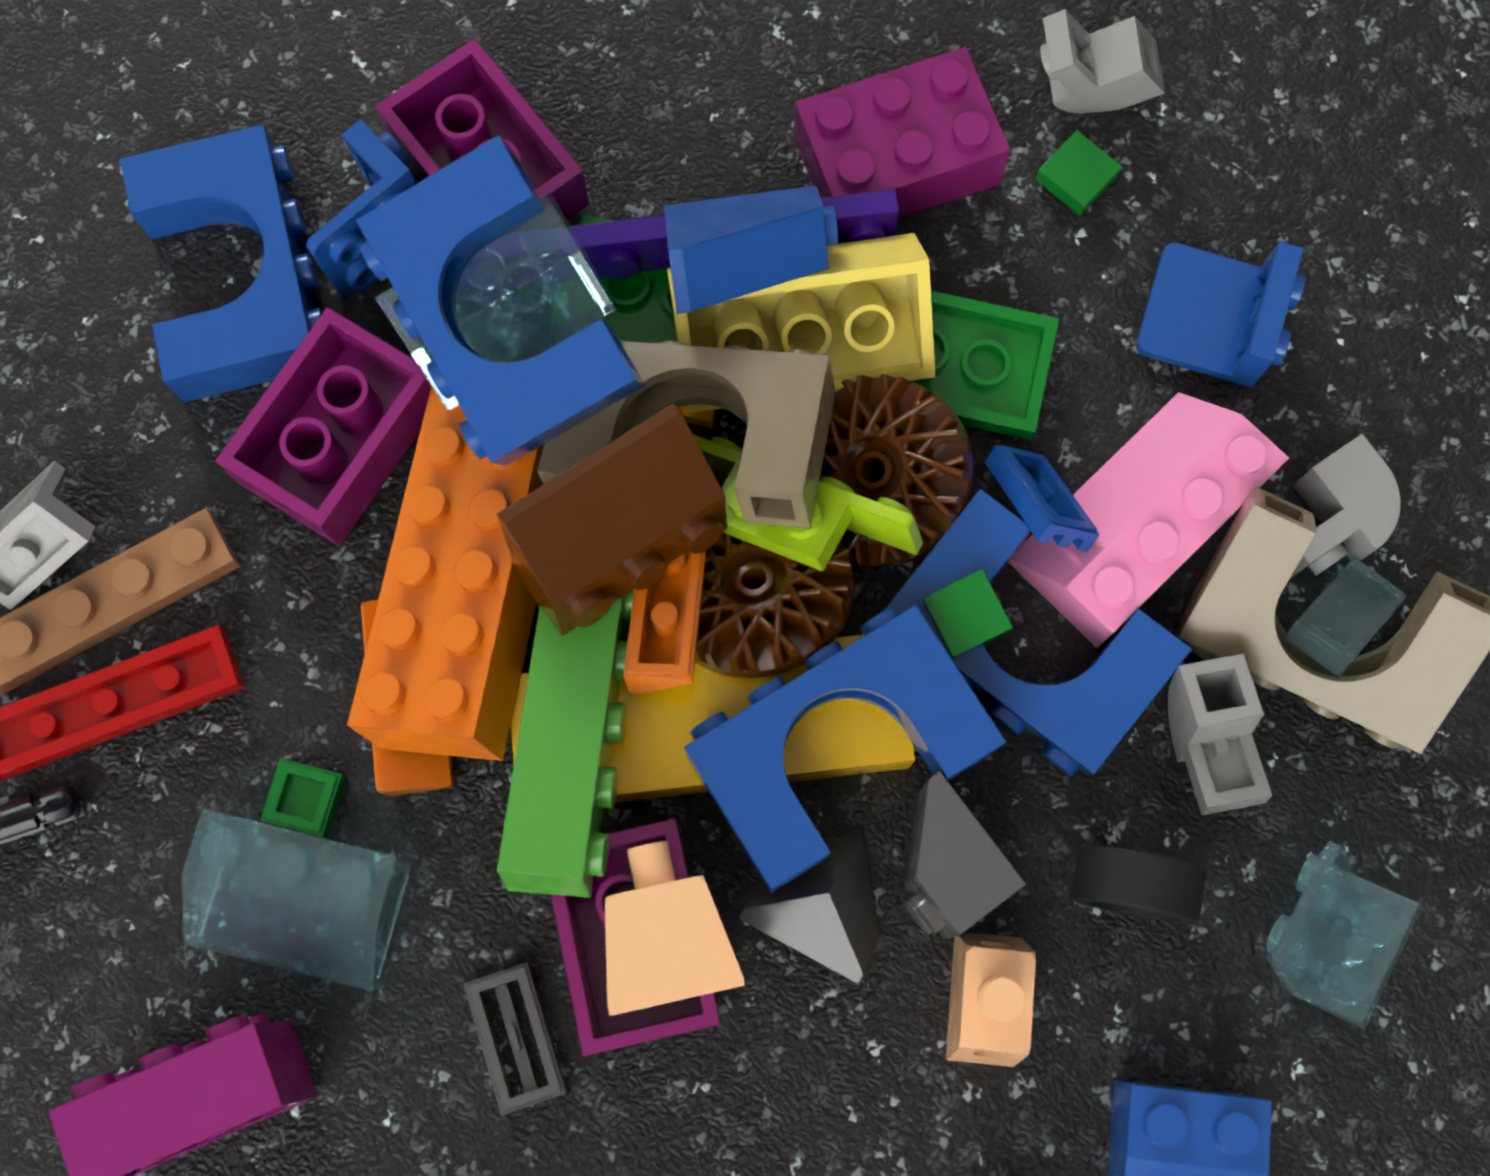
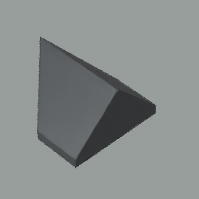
M863 824L826 842L825 844L831 852L826 860L772 894L767 889L763 880L760 879L739 917L743 922L859 984L880 937Z

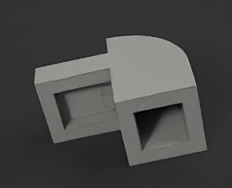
M1066 9L1043 18L1046 43L1041 45L1040 53L1043 66L1050 79L1053 105L1057 108L1077 114L1116 111L1165 93L1156 40L1135 16L1090 34Z
M1363 434L1312 467L1292 486L1321 522V525L1316 527L1315 537L1290 578L1308 566L1317 576L1344 556H1347L1355 565L1381 547L1393 533L1399 519L1401 506L1398 484L1388 465Z
M1244 653L1179 665L1169 685L1168 718L1177 762L1185 761L1202 816L1265 804L1272 796L1252 736V732L1264 716Z

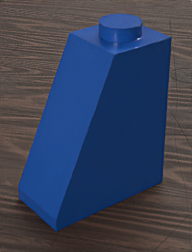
M817 186L664 205L668 252L677 314L696 311L829 269L827 246L838 245L834 206L823 207Z

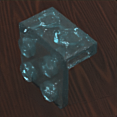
M1329 841L1321 856L1312 853L1305 861L1296 885V890L1301 892L1302 895L1291 917L1282 914L1275 922L1267 941L1266 950L1273 954L1271 966L1287 993L1365 1030L1420 914L1421 908L1418 902L1354 875L1345 848Z

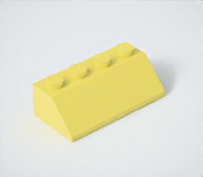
M915 233L839 243L838 245L827 246L829 269L696 311L677 314L670 267L667 268L677 342L688 346L718 348L728 345H739L750 350L778 352L801 349L814 354L829 355L835 392L844 388L841 383L843 380L856 382L858 375L881 378V374H887L894 378L899 376L909 381L935 378L929 258ZM687 405L688 413L721 409L712 405Z

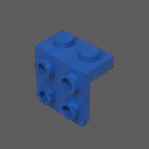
M361 119L346 130L342 137L369 188L316 231L306 244L333 288L342 297L349 296L353 291L364 290L377 280V277L366 263L360 251L359 245L367 240L356 220L419 183L414 174L407 168L406 165L410 162V159L398 142L387 132L378 137Z
M1279 241L1262 266L1259 267L1179 243L1166 245L1160 255L1137 336V351L1149 358L1252 388L1271 364L1276 366L1281 364L1287 352L1291 339V330L1283 328L1287 310L1295 309L1304 289L1306 274L1298 272L1304 248Z

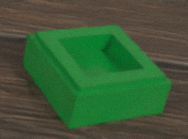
M1076 130L1038 170L1035 180L1081 216L1119 176L1123 166Z
M983 569L923 598V603L952 659L1013 628Z
M280 758L260 821L328 839L347 776Z

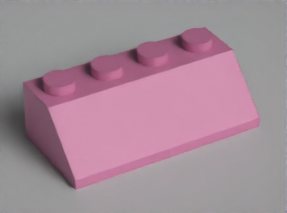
M1178 392L1073 494L1100 534L1088 552L1078 550L1073 542L1068 548L1058 546L1053 538L1048 544L1038 542L1032 534L1008 563L1082 635L1098 648L1243 505L1253 485L1260 488L1289 457L1242 414Z

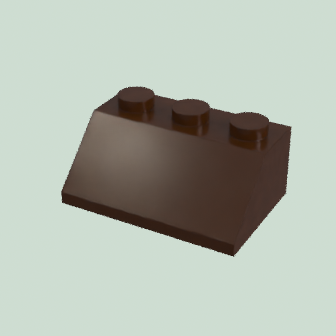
M674 403L497 514L518 578L562 636L577 626L587 627L596 623L606 615L612 603L634 590V588L636 590H644L654 585L666 573L670 562L684 553L686 556L690 552L697 554L707 550L718 541L723 531L728 528L725 495L682 413Z

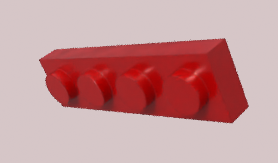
M216 625L0 707V782L244 689L245 685L226 629Z

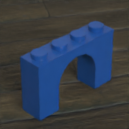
M259 125L120 158L130 213L151 239L225 223L250 228L259 233L263 238L264 255L260 271L252 285L240 297L220 308L152 324L163 382L183 402H188L273 381L323 313L321 308L314 309L310 290L318 289L319 283L310 254L308 252L302 254L298 236L307 234V228L298 200L296 198L290 199L287 182L295 181V173L286 146H276L265 126Z
M498 135L358 218L356 222L367 240L359 245L366 263L380 281L389 279L400 301L393 304V309L399 322L413 340L422 338L433 358V361L426 364L432 381L444 398L448 400L455 397L467 420L460 423V429L466 442L479 459L488 456L491 463L507 466L644 387L645 384L613 327L602 318L543 353L519 362L504 363L487 360L474 350L465 338L456 313V291L464 268L472 257L487 244L547 210L515 152Z
M980 489L885 610L894 607L900 615L916 605L952 659L923 603V598L983 569L990 584H992L1028 538L1031 532L1024 521ZM1137 609L1121 625L1092 664L1079 677L1064 683L1036 685L1018 680L1003 671L992 660L983 644L952 659V661L972 690L975 687L995 703L989 710V713L996 720L1018 736L1021 735L1025 728L1030 730L1046 743V746L1040 753L1056 767L1072 777L1078 769L1086 775H1094L1192 649L1140 609Z
M916 605L900 615L894 607L879 613L860 628L865 635L861 639L842 649L838 642L827 645L804 662L808 669L804 674L787 684L781 676L776 677L757 688L747 697L751 704L750 707L728 719L724 712L717 713L690 731L694 741L684 746L686 757L771 894L826 860L831 854L792 791L786 777L783 761V751L789 734L798 721L814 708L828 702L845 699L864 701L880 707L894 717L902 726L932 774L935 775L940 771L948 782L997 752L1006 743Z

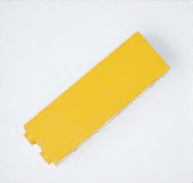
M865 635L837 637L832 643L838 642L842 649ZM695 662L692 684L644 694L629 693L625 681L620 680L618 702L626 704V727L623 743H612L609 767H617L618 770L615 803L708 792L686 757L684 746L694 741L690 731L706 719L720 712H724L728 719L732 718L751 706L747 697L757 688L779 676L787 684L808 671L805 664L774 676L737 678L715 673ZM529 673L521 674L510 724L514 762ZM845 699L822 704L802 717L789 734L783 751V761L786 777L790 783L909 769L915 761L914 751H917L902 726L888 712L871 703Z

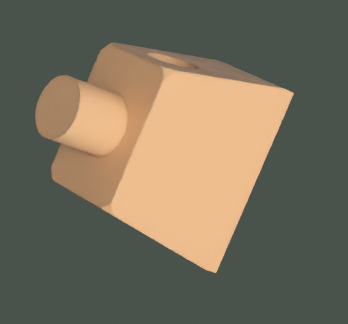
M668 841L655 842L628 849L627 854L635 890L605 897L607 1005L609 1015L612 1016L745 986L742 971L704 876L700 875L676 880Z
M963 932L961 935L954 937L946 1060L1014 1067L1029 1055L1031 1048L1036 955L1035 951L1023 938Z

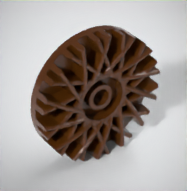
M881 374V378L858 375L856 382L843 380L841 383L844 388L835 392L820 479L822 477L835 478L849 486L855 494L874 501L884 497L901 503L912 512L923 541L918 554L914 555L846 529L842 537L844 547L848 548L851 563L865 566H896L918 559L934 548L967 505L973 482V455L967 433L956 413L943 399L927 388L899 376L894 378L887 374ZM884 463V476L877 481V471L881 464Z
M722 533L718 541L708 548L706 553L695 662L721 675L737 678H762L798 668L810 656L831 644L843 629L850 615L855 595L852 564L848 548L844 547L842 538L822 572Z

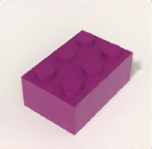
M475 39L374 106L385 132L389 133L405 151L410 159L407 165L420 181L499 135L515 152L547 209L508 233L556 228L590 205L581 168Z
M966 47L795 102L793 139L812 186H817L820 198L895 189L899 219L998 186L1001 183L1010 149Z
M327 307L215 462L238 484L340 547L420 433L433 381L426 366Z
M676 819L608 834L609 855L605 876H594L591 898L551 895L583 1056L722 1023L715 992L612 1016L609 1015L607 1005L605 897L635 890L627 850L645 844L668 841L676 880L690 878L680 828Z
M266 1013L249 1019L247 1015L238 1016L207 1029L205 1033L208 1043L206 1044L203 1041L194 1042L183 1047L181 1043L173 1044L139 1058L138 1062L141 1071L139 1068H135L115 1075L114 1072H108L71 1087L70 1090L74 1100L48 1111L68 1175L135 1176L318 1097L292 1020L269 1022Z

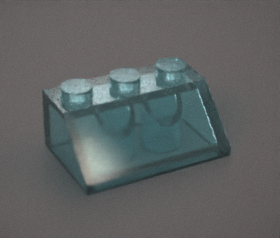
M550 191L539 196L547 210L479 250L468 262L460 277L456 291L458 322L469 344L487 360L510 363L533 358L616 310L588 254ZM391 287L375 297L446 409L450 411L459 404L455 397L448 400L444 398L432 381L426 364L433 361V358L422 338L413 340L399 322L394 312L393 304L400 301L394 288Z
M203 808L182 872L183 944L376 992L413 862L397 856Z

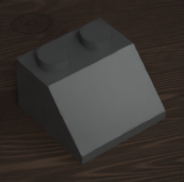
M939 771L928 779L915 796L904 886L912 897L905 901L904 904L927 935H930L932 932H939L943 939L961 935L1020 890L1026 883Z

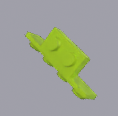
M693 435L715 478L723 483L721 489L725 495L728 528L723 533L822 572L826 568L846 529L908 553L918 554L923 541L915 518L907 507L889 498L881 497L874 501L857 495L845 483L832 477H822L819 481L811 528L744 522L735 492L743 450L733 442L722 437H713L710 441Z

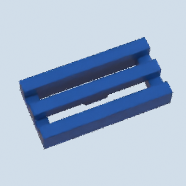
M995 445L985 464L1037 541L1048 544L1053 538L1058 546L1067 548L1073 542L1078 550L1088 552L1100 534L1046 457L1016 448Z

